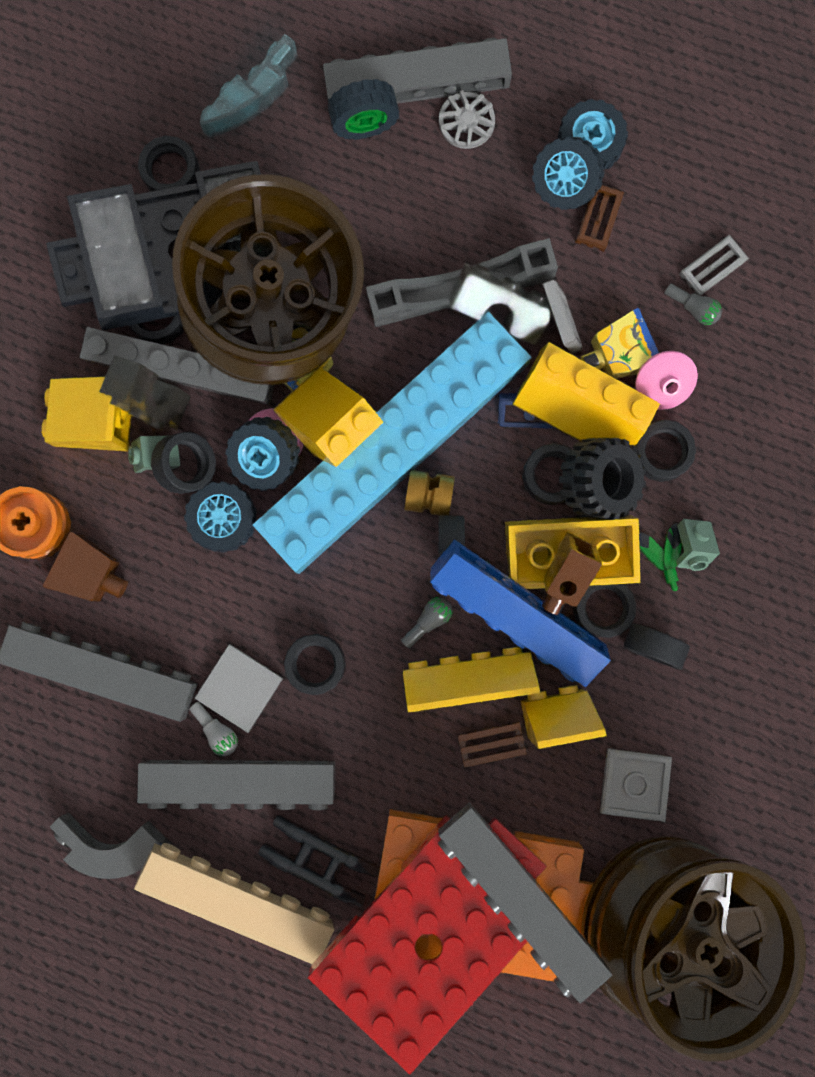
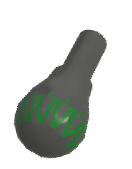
M670 283L664 293L683 304L684 308L702 325H713L721 318L722 306L714 298L700 296L695 293L690 294Z
M434 597L429 600L421 616L418 618L417 624L401 639L402 643L410 649L426 632L429 633L448 622L453 613L450 602L443 597Z

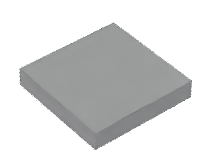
M554 280L544 283L543 285L563 344L572 354L582 351L583 346L563 290Z
M229 644L195 699L249 733L282 682L283 677Z
M607 748L600 813L665 822L672 757Z

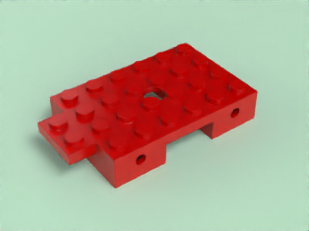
M447 815L443 817L401 864V871L360 917L356 915L314 961L308 974V979L409 1075L528 942L526 939L520 942L507 926L510 922L507 916L502 911L496 914L484 899L487 895L486 891L479 883L475 887L472 886L461 872L464 865L456 856L450 859L439 846L438 842L441 838L439 837L438 829L450 820ZM494 817L488 825L536 880L547 867L546 864ZM435 934L440 938L442 950L437 957L424 959L418 955L415 943L421 935Z

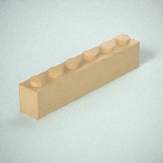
M154 843L137 878L134 890L310 964H313L326 949L334 932L332 919L329 918L330 915L326 911L317 907H312L311 910L300 905L299 900L290 895L284 894L280 897L270 893L271 889L262 883L253 882V884L242 881L240 880L241 876L234 871L223 869L221 872L210 867V862L201 857L193 856L191 859L181 855V851L173 845L163 843L160 846Z

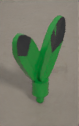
M678 523L673 524L667 531L663 549L649 535L639 533L640 551L659 570L664 571L666 583L670 584L672 591L678 590L676 582L679 579L675 568L677 566L676 560L680 557L682 541L677 527Z

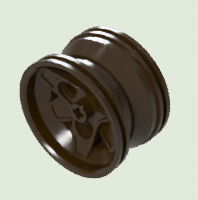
M269 174L244 176L230 180L209 191L192 207L178 231L173 250L172 267L178 311L183 329L189 341L211 366L229 377L247 383L260 385L288 383L307 376L321 367L340 345L357 308L362 292L364 266L361 247L346 216L336 204L317 189L284 176ZM274 230L290 234L302 242L283 248ZM242 233L240 252L218 249L227 240ZM263 246L268 248L271 254L267 257H260L255 254L254 249ZM323 269L328 281V299L311 284ZM203 281L223 292L210 310L204 297ZM300 292L305 295L307 301L303 304L294 303L290 299V294ZM236 298H244L250 305L244 310H238L232 306L231 302ZM293 324L311 330L302 338L292 342ZM251 328L256 345L244 342L236 338V336Z
M660 836L634 843L617 854L598 875L588 894L582 917L581 935L603 959L612 973V976L599 989L619 1008L641 1020L656 1037L678 1053L696 1060L709 1062L731 1060L755 1050L772 1037L790 1014L803 982L806 964V942L802 922L794 903L779 883L768 874L743 862L721 857L709 848L693 841L674 836ZM677 892L674 900L670 899ZM671 993L672 997L669 1006L658 1000V998Z

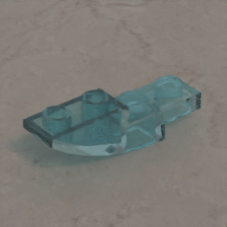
M284 34L278 42H274L268 49L267 56L262 63L252 68L247 81L236 74L231 82L228 81L223 85L220 96L212 105H208L201 114L199 123L204 135L211 138L238 128L255 118L278 99L289 86L285 71L298 56L295 41Z

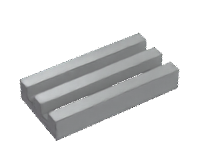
M728 235L683 269L679 275L686 279L687 285L694 289L695 294L701 296L749 258L734 239ZM728 245L730 247V251L698 275L693 276L692 271ZM736 255L738 257L736 261L701 286L699 281L732 256Z

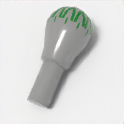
M196 702L190 707L191 713L204 727L203 731L212 751L218 756H229L238 746V737L235 732L221 724L217 719H213L200 702Z

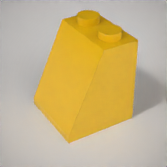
M321 367L315 370L273 409L313 456L335 467L383 423L382 419L362 396Z
M111 376L50 379V388H47L45 392V405L48 407L47 419H44L42 423V435L45 438V442L54 447L128 451L133 390L118 377Z

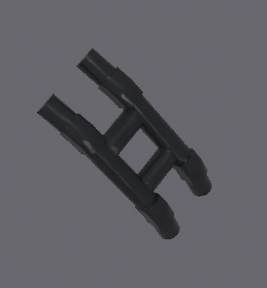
M278 815L273 822V826L284 832L291 839L303 843L295 860L293 861L292 858L276 851L267 844L260 848L258 854L277 869L317 887L340 901L361 907L365 902L364 894L334 881L343 864L356 872L364 873L374 878L378 875L380 866L352 852H348L310 833L307 829L291 822L282 815ZM314 849L331 858L323 876L306 867Z

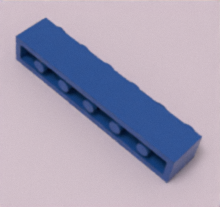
M455 539L431 567L430 583H432L437 592L444 596L450 595L458 601L465 611L469 613L475 612L484 618L486 624L493 630L503 631L510 636V639L520 648L526 647L534 652L542 663L546 665L552 664L558 668L567 680L571 682L577 681L586 687L611 661L607 645L562 613L555 615L546 611L542 607L543 600Z

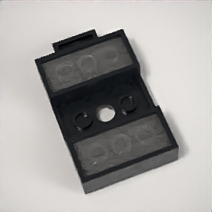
M252 161L195 172V184L134 195L132 184L67 196L77 237L46 243L62 306L67 307L93 301L102 331L179 315L173 279V259L169 256L168 250L171 248L172 243L175 242L185 217L203 196L219 185L244 176L261 175L258 162ZM242 233L233 236L218 249L240 252ZM263 246L254 249L255 254L260 257H267L271 254V251ZM203 281L204 297L208 308H212L223 292ZM236 298L231 302V304L247 300L244 298Z

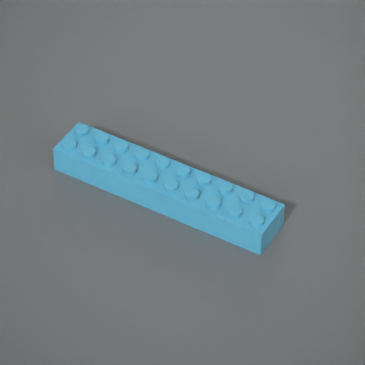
M487 312L377 412L383 423L337 467L322 461L258 519L253 526L296 573L300 574L407 477L411 470L418 467L528 366L532 357Z

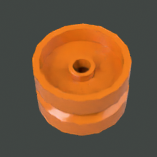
M21 486L6 490L0 495L1 551L11 556L39 560L54 555L62 548L70 532L71 521L67 508L58 498L35 488Z

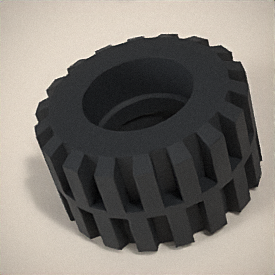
M619 438L583 439L582 442L575 443L573 450H568L565 457L567 460L562 462L560 468L563 470V475L559 476V483H563L561 493L562 496L567 497L565 501L567 506L572 507L573 512L577 515H582V517L615 520L619 519V517L624 518L628 516L629 511H634L637 508V500L641 501L644 495L642 488L646 487V481H644L646 468L642 467L644 460L641 455H637L638 449L634 445H629V441Z

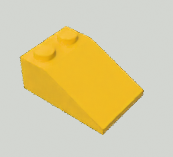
M577 685L558 688L559 694L547 696L546 691H540V693L527 695L528 700L521 701L528 739L538 749L606 736L605 728L588 691L584 689L578 690Z

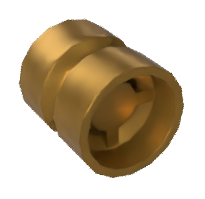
M411 470L405 510L422 513L425 509H429L432 515L449 516L455 477L437 474L434 478H430L428 472Z

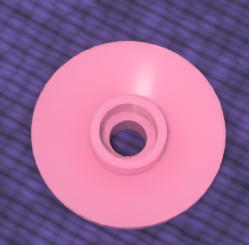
M664 351L649 358L640 368L635 381V389L660 403L657 410L676 407L684 402L693 392L697 383V368L691 358L682 352ZM674 382L670 387L666 388L669 383Z

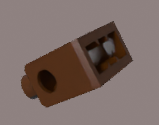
M69 532L43 587L89 601L100 602L105 592L121 598L128 586V581L114 575L120 563L84 536Z
M568 532L566 533L544 578L547 596L542 607L546 611L559 615L565 603L575 607L579 604L602 566V561L595 545Z

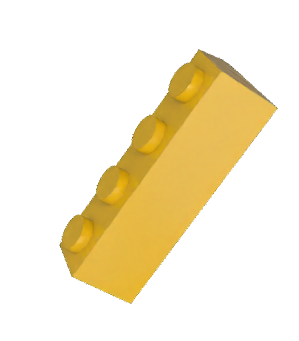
M548 342L540 350L513 405L580 442L587 438L625 439L629 441V445L635 446L647 431L660 403Z
M632 515L624 518L619 517V519L615 520L580 517L505 522L509 577L525 589L545 588V575L567 532L597 547L602 566L590 586L640 583L639 519Z
M512 647L503 649V655L491 657L490 651L471 654L472 660L459 662V656L440 658V664L428 666L427 660L408 663L409 669L403 670L408 712L540 693L531 652H522V648Z

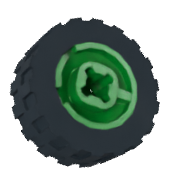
M365 79L343 86L332 94V97L328 100L329 105H327L333 131L337 133V136L344 137V139L359 140L382 134V132L389 130L392 125H395L400 116L392 85H389L386 81H379V79Z

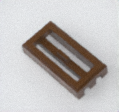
M604 185L601 186L593 199L588 202L575 243L587 244V247H596L600 251H605L623 198V191ZM598 192L604 195L589 237L585 235ZM613 196L615 201L602 240H598L596 237L609 197Z
M520 722L457 735L464 768L527 754ZM515 730L516 736L466 746L465 741ZM515 743L518 744L516 749L474 758L468 757V753Z

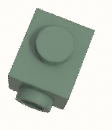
M140 436L131 443L128 449V459L130 464L134 466L135 473H142L145 470L152 469V452L156 444L166 436ZM178 445L173 447L170 452L169 464L171 469L180 466Z
M683 519L677 525L684 553L676 560L677 567L691 569L692 571L703 570L720 554L712 524L708 521Z

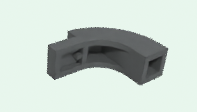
M69 812L60 816L50 826L55 832V839L62 846L69 847L72 850L63 861L85 875L101 879H115L134 874L142 870L154 843L160 846L163 843L171 844L150 821L142 825L127 841L119 844H106L96 840Z

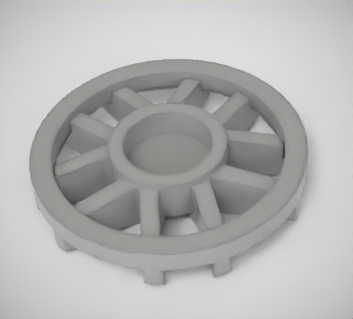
M462 90L453 96L450 95L444 102L439 112L438 123L441 134L450 144L459 148L470 149L482 145L490 138L494 131L496 118L493 104L484 98L483 94L479 95ZM467 98L474 99V101L469 105ZM461 99L464 107H458L455 101ZM481 102L485 107L477 111L475 108ZM449 105H451L453 111L445 112ZM487 112H489V114H490V119H491V120H489V119H487V118H485V117H483V116H484ZM443 119H454L456 121L444 124ZM478 125H484L486 127H489V129L486 132L480 127H478ZM457 129L455 138L451 137L447 132ZM461 132L468 133L467 142L459 141ZM472 132L481 138L471 142Z

